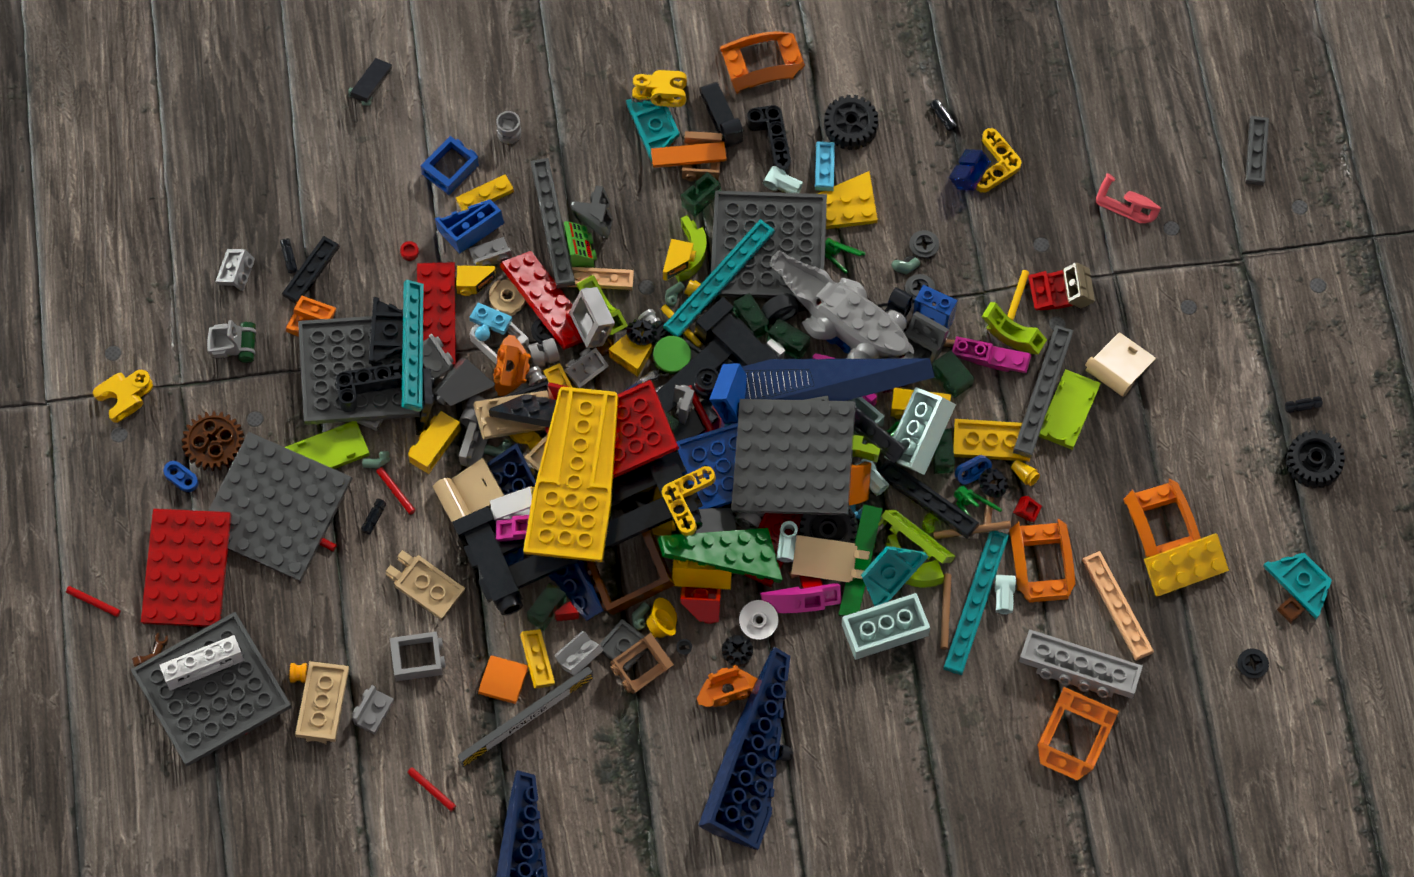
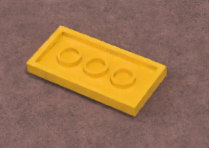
M954 419L953 457L974 458L984 455L988 459L1030 462V458L1013 453L1022 423Z
M1218 534L1206 536L1144 559L1155 596L1169 593L1229 571Z

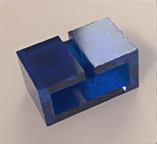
M965 149L958 161L960 165L954 167L948 178L959 190H975L991 161L982 150Z

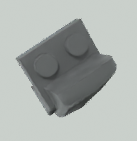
M596 185L595 191L591 193V203L572 201L571 209L573 215L580 222L603 238H608L613 222V217L608 209L610 200L604 187Z
M918 311L913 314L909 328L904 332L908 342L914 349L913 358H930L931 364L939 356L943 345L950 336L948 328Z

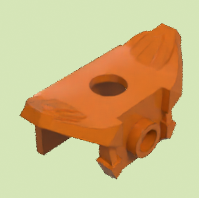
M508 334L497 352V365L494 369L493 382L495 383L494 387L498 396H506L522 383L525 384L527 382L525 377L529 372L530 365L528 360L531 358V355L526 352L514 335ZM507 360L512 361L514 364L511 371H506Z
M734 665L731 669L722 668L716 674L710 673L708 675L709 678L705 681L697 697L698 704L705 707L725 706L737 699L743 700L751 694L757 678L739 669L737 665ZM730 684L733 686L734 691L724 693L722 687Z

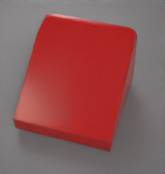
M1024 496L1019 499L1013 513L1028 521L1035 522L1042 506L1031 497Z
M799 576L802 589L822 586L821 578Z
M567 602L554 612L557 622L579 619V612L571 602Z

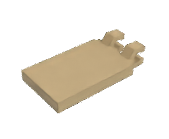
M797 535L791 574L843 582L853 581V577L862 579L861 574L865 570L854 569L856 558L868 560L870 551L857 550L855 543Z
M402 550L398 555V561L407 567L401 573L390 565L386 570V576L395 581V588L442 620L464 593L465 588L418 555L413 558Z

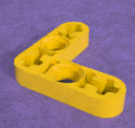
M988 128L983 132L982 142L997 159L998 163L976 177L975 188L979 192L991 190L1016 174L1021 168L1020 157L1000 133L993 128ZM987 136H994V140H992L991 138L987 139ZM1003 147L1007 152L999 154L997 149ZM1010 161L1011 163H1016V167L1014 165L1010 166ZM996 170L1002 171L1003 176L996 177L994 176L993 172ZM980 181H982V182H986V181H987L986 186H985L984 184H981V185H980Z
M709 466L701 467L666 484L662 488L663 498L679 531L685 536L694 534L697 526L684 498L715 482V472ZM707 473L710 479L706 480V478H703V474ZM698 476V479H699V481H700V484L697 483V480H696L695 477ZM688 480L694 482V486L691 489L683 487L684 483ZM668 490H672L674 492V496L676 498L675 501H673L671 496L668 495ZM677 505L685 507L681 514L674 512V508ZM684 518H686L688 524H691L690 529L688 530L685 527L684 522L682 520Z

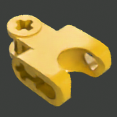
M657 70L653 75L638 74L633 77L635 88L632 90V95L634 98L651 100L656 106H684L686 93L683 89L687 84V76L684 72Z
M137 370L128 377H125L123 373H117L94 388L93 396L98 401H104L108 398L117 399L116 405L109 410V418L112 422L118 423L142 407L143 401L141 397L152 390L153 382L145 370Z

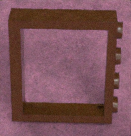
M652 529L642 533L661 579L611 602L596 563L594 561H587V572L590 577L594 578V589L602 598L600 604L603 610L608 611L611 615H615L675 586Z

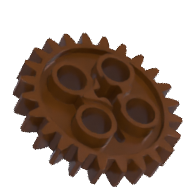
M213 411L212 416L205 412L204 418L198 415V421L191 419L193 425H186L188 431H183V435L186 438H182V443L185 444L182 448L183 451H186V458H189L191 464L195 462L197 468L202 465L204 471L208 466L211 468V471H214L216 466L221 470L223 464L228 468V462L231 461L233 463L234 456L236 457L242 446L241 444L244 442V438H242L244 433L240 431L242 429L241 425H237L236 419L231 420L230 414L224 418L223 412L217 416L215 411ZM209 427H215L212 431H206ZM224 436H231L228 440H223ZM199 442H203V443H204V444H203L202 446H200V447H197V446H196V444L199 443ZM220 451L218 455H212L213 452Z

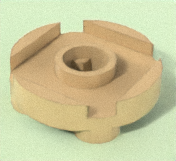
M509 278L496 281L489 290V300L492 308L498 309L507 315H515L526 304V300ZM511 293V299L507 300L503 297L504 294L508 295Z

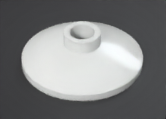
M751 601L741 610L739 616L740 627L750 638L765 639L771 636L778 626L777 611L766 601ZM758 616H761L763 618V622L761 624L757 623L756 621Z

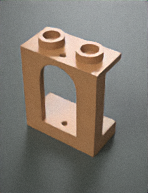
M685 131L684 145L722 142V133ZM720 162L711 163L710 170L692 169V164L683 165L682 179L688 181L704 180L706 182L719 181Z
M651 633L610 662L612 665L610 668L613 673L621 677L624 681L622 682L623 687L627 692L631 691L632 694L674 665ZM648 648L658 664L638 679L630 680L622 669L624 664Z

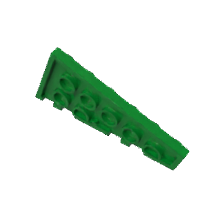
M768 528L694 533L690 536L683 534L663 535L658 539L663 557L683 562L687 560L693 561L701 566H715V569L741 575L750 574L758 579L768 578L776 583H781L782 581Z

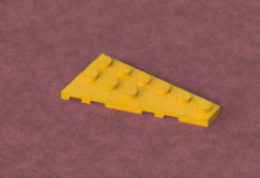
M869 171L834 186V191L817 193L827 194L826 229L878 223Z

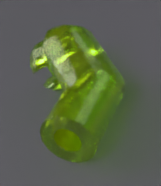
M931 513L924 517L922 528L926 534L934 532L935 528L933 525L935 521L939 520Z

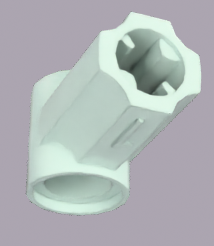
M772 166L763 184L773 191L780 190L785 193H800L803 182L786 175L784 170Z
M861 460L856 466L864 461L871 462L869 489L876 496L881 495L889 487V483L880 475L872 461Z
M792 521L784 522L780 528L777 560L781 562H793L798 527ZM791 529L794 533L786 535L784 530Z
M995 575L994 590L996 592L997 613H1013L1015 576Z

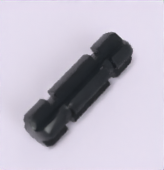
M934 99L930 103L931 108L935 110L936 115L944 123L947 130H954L957 124L952 120L945 107L942 106L943 104L940 100Z
M282 239L280 244L287 271L290 274L296 273L298 269L290 239Z
M1320 396L1313 397V399L1295 400L1296 402L1288 401L1285 403V410L1287 413H1291L1294 410L1303 411L1312 409V407L1319 408L1322 407L1323 401Z
M376 499L375 506L372 507L366 518V523L361 527L363 533L368 535L372 533L373 526L376 525L382 514L381 511L386 506V502L382 499Z

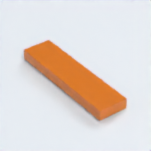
M724 142L651 148L653 168L724 162L727 160Z

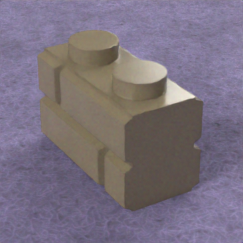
M1078 262L1064 268L1063 274L1068 303L1078 308H1084L1094 303L1095 298L1090 268Z

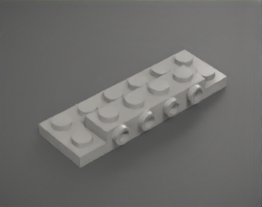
M1030 629L1019 659L1020 663L1036 667V673L1040 674L1043 679H1056L1062 685L1067 686L1071 684L1077 686L1083 692L1093 691L1102 698H1112L1113 693L1133 699L1143 667L1142 665Z

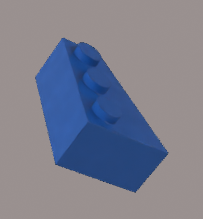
M491 199L469 206L467 210L458 213L457 211L451 212L452 215L447 217L434 218L438 232L459 254L504 224L501 210Z

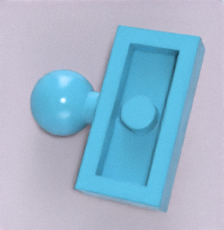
M477 303L469 317L471 322L481 325L475 331V337L479 341H486L490 337L489 329L504 335L512 321V316L481 303Z

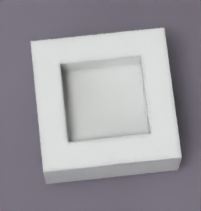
M771 338L766 345L781 359H784V347Z

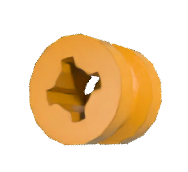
M307 663L302 665L290 664V683H295L296 681L306 682Z

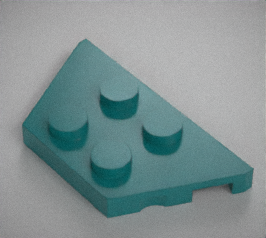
M632 99L626 100V105L652 162L651 148L669 147L679 137V130L668 107L656 106L651 101L643 100V103L632 102Z
M886 546L861 574L874 606L889 602L925 562L928 555L921 551Z
M1305 553L1296 554L1294 557H1284L1274 562H1265L1263 567L1317 619L1332 579Z

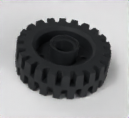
M846 95V98L841 96L839 100L835 99L832 104H829L824 116V130L826 136H829V140L831 142L834 141L836 146L840 144L842 149H845V146H847L848 150H852V147H855V150L860 149V146L865 147L867 143L870 144L872 139L875 138L878 129V113L875 106H871L869 100L865 102L864 97L858 99V95H854V98H851V95Z
M1310 430L1309 433L1305 431L1292 441L1286 455L1288 472L1292 473L1291 477L1293 479H1298L1297 482L1299 484L1305 483V487H1309V485H1312V488L1329 486L1337 480L1343 470L1345 461L1344 449H1341V443H1337V439L1334 436L1332 438L1329 437L1330 434L1327 432L1324 435L1322 434L1323 431L1320 430L1315 433V430ZM1311 457H1316L1319 461H1314Z
M849 507L848 516L803 514L799 530L801 536L853 543L857 536L858 522L855 513ZM829 523L834 527V530L827 532L824 529V525Z

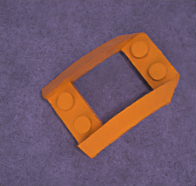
M779 31L759 33L720 46L736 93H740V90L745 88H753L775 80L788 78L792 80L796 73L805 66L794 33ZM777 40L785 65L767 67L749 73L741 49L753 44Z
M1169 479L1167 484L1134 493L1132 490L1123 499L1139 533L1146 557H1151L1201 539L1189 504L1178 482ZM1176 502L1189 536L1156 546L1144 511Z
M1058 519L1057 523L1027 526H1020L1019 522L1009 529V535L1011 537L1017 591H1021L1029 603L1069 599L1076 583L1067 524ZM1060 543L1065 579L1028 582L1024 546Z
M1063 687L1038 743L1040 764L1075 780H1079L1094 769L1119 711ZM1065 709L1102 725L1086 762L1049 746Z

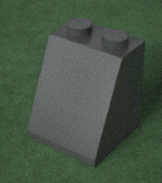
M461 358L433 389L432 393L435 395V401L440 405L452 406L493 387L495 383L468 359Z
M731 508L699 509L703 525L695 533L737 530L735 516ZM676 529V534H681L679 529Z

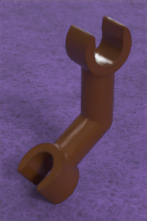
M157 633L155 636L156 644L152 654L132 658L134 667L161 653L163 646L168 644V635H166L164 641H159L160 635Z

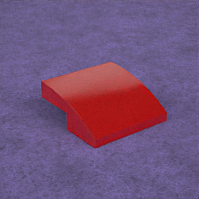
M1063 270L1049 274L1047 271L1028 275L1035 310H1051L1074 306L1068 303Z

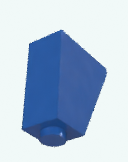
M740 363L722 365L709 399L724 424L738 423L740 399H745L747 375Z

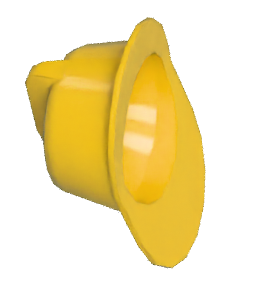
M657 598L653 603L652 613L647 618V627L654 638H663L667 635L673 636L676 633V611L668 600Z

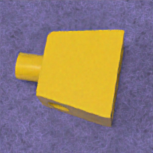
M627 334L609 348V357L637 377L652 354L651 343L648 345H637L629 340Z

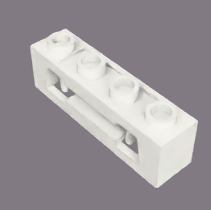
M233 635L160 664V668L169 690H173L243 662L244 658Z

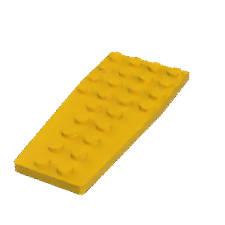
M561 387L559 389L532 495L523 550L524 554L602 562L612 498L618 395L616 392L573 387Z

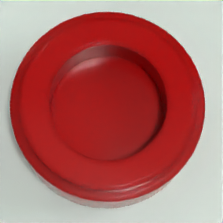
M412 241L403 243L400 247L401 257L407 261L415 260L419 255L418 245Z

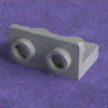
M504 237L469 248V253L475 266H492L512 258L511 250L508 248Z
M227 249L215 282L218 285L235 286L240 291H243L255 258L245 249Z
M430 334L429 338L423 341V365L425 368L431 369V376L436 380L453 368L452 362L454 360L449 352L445 353L441 348L444 345L439 337L435 338L433 334Z
M586 348L579 353L581 357L577 360L573 358L565 364L566 368L563 370L577 388L582 387L609 366L597 348Z
M676 385L673 402L678 403L676 411L678 422L682 424L686 423L694 396V390H691L686 385Z
M469 422L459 453L460 465L470 467L483 458L488 439L483 440L481 432L478 431L477 423Z
M581 631L555 654V658L563 670L576 675L597 657L603 649L600 644L590 640L586 632Z
M371 685L370 689H366L363 693V701L360 706L355 707L352 717L354 725L375 735L393 705L394 699L377 691L376 687Z

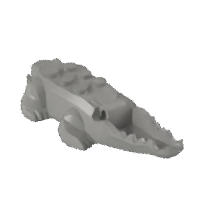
M780 250L773 255L770 260V266L782 276L786 285L799 302L810 311V318H807L802 324L813 338L827 340L837 336L850 346L851 351L846 359L913 358L914 349L903 332L908 322L901 313L891 309L886 312L867 299L865 288L854 280L841 278L840 282L836 283L826 271L816 266L804 264ZM905 354V357L903 358L897 357Z

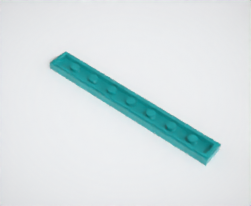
M760 219L663 325V328L673 336L680 337L775 233V230Z
M406 279L403 287L402 408L420 412L422 409L424 284Z
M999 531L989 532L943 668L944 670L959 675L963 674L1009 537L1008 534Z

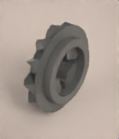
M918 231L910 238L909 248L912 250V254H916L918 258L925 257L927 259L930 256H934L938 251L939 240L930 231ZM922 239H924L925 244H929L926 250L923 249V246H919L922 243Z
M923 274L911 276L905 284V292L913 295V300L916 299L919 290H916L918 283L921 288L923 285H926L935 290L933 280Z

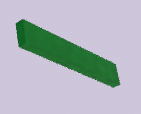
M863 505L855 546H857V550L870 551V556L868 560L856 558L854 569L866 570L871 563L882 508ZM853 577V581L846 582L839 616L844 617L860 611L865 590L863 579Z

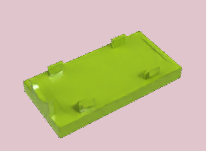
M1065 369L1046 413L1039 437L1073 450L1101 383Z
M356 421L285 447L333 469L370 456Z
M885 510L882 514V519L878 525H886L889 522L892 525L889 529L896 535L900 531L925 550L924 552L928 555V560L933 556L943 564L952 562L956 557L898 511Z

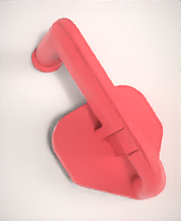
M1106 174L1096 196V203L1099 206L1138 223H1150L1157 218L1161 207L1138 193L1128 191L1124 195V199L1132 203L1131 206L1106 196L1111 183L1115 181L1111 174ZM1142 208L1151 209L1150 214L1142 213Z

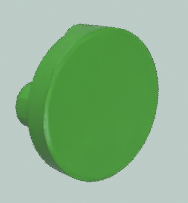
M677 336L662 338L654 347V364L665 373L677 374L691 360V349L688 343Z

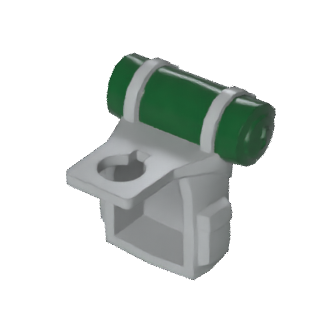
M229 320L228 324H218L210 327L208 333V353L215 358L238 355L240 362L252 363L255 356L256 324L243 322L240 326H237L232 320Z

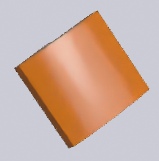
M301 296L294 308V314L286 326V332L299 337L298 321L333 319L336 308Z
M864 461L857 466L852 465L849 505L859 504L869 499L871 462Z
M491 655L478 694L516 704L529 666Z

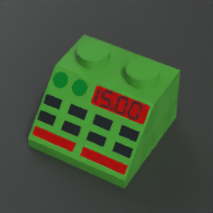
M568 221L564 222V232L571 266L594 268V260H597L595 249H591L590 245L593 244L592 233H588L586 226Z

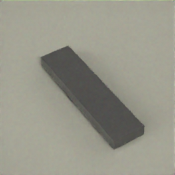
M1250 116L1246 184L1264 185L1269 126V118Z

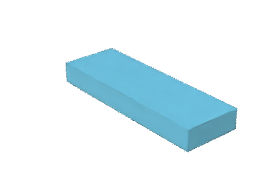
M816 142L815 190L834 191L835 142Z

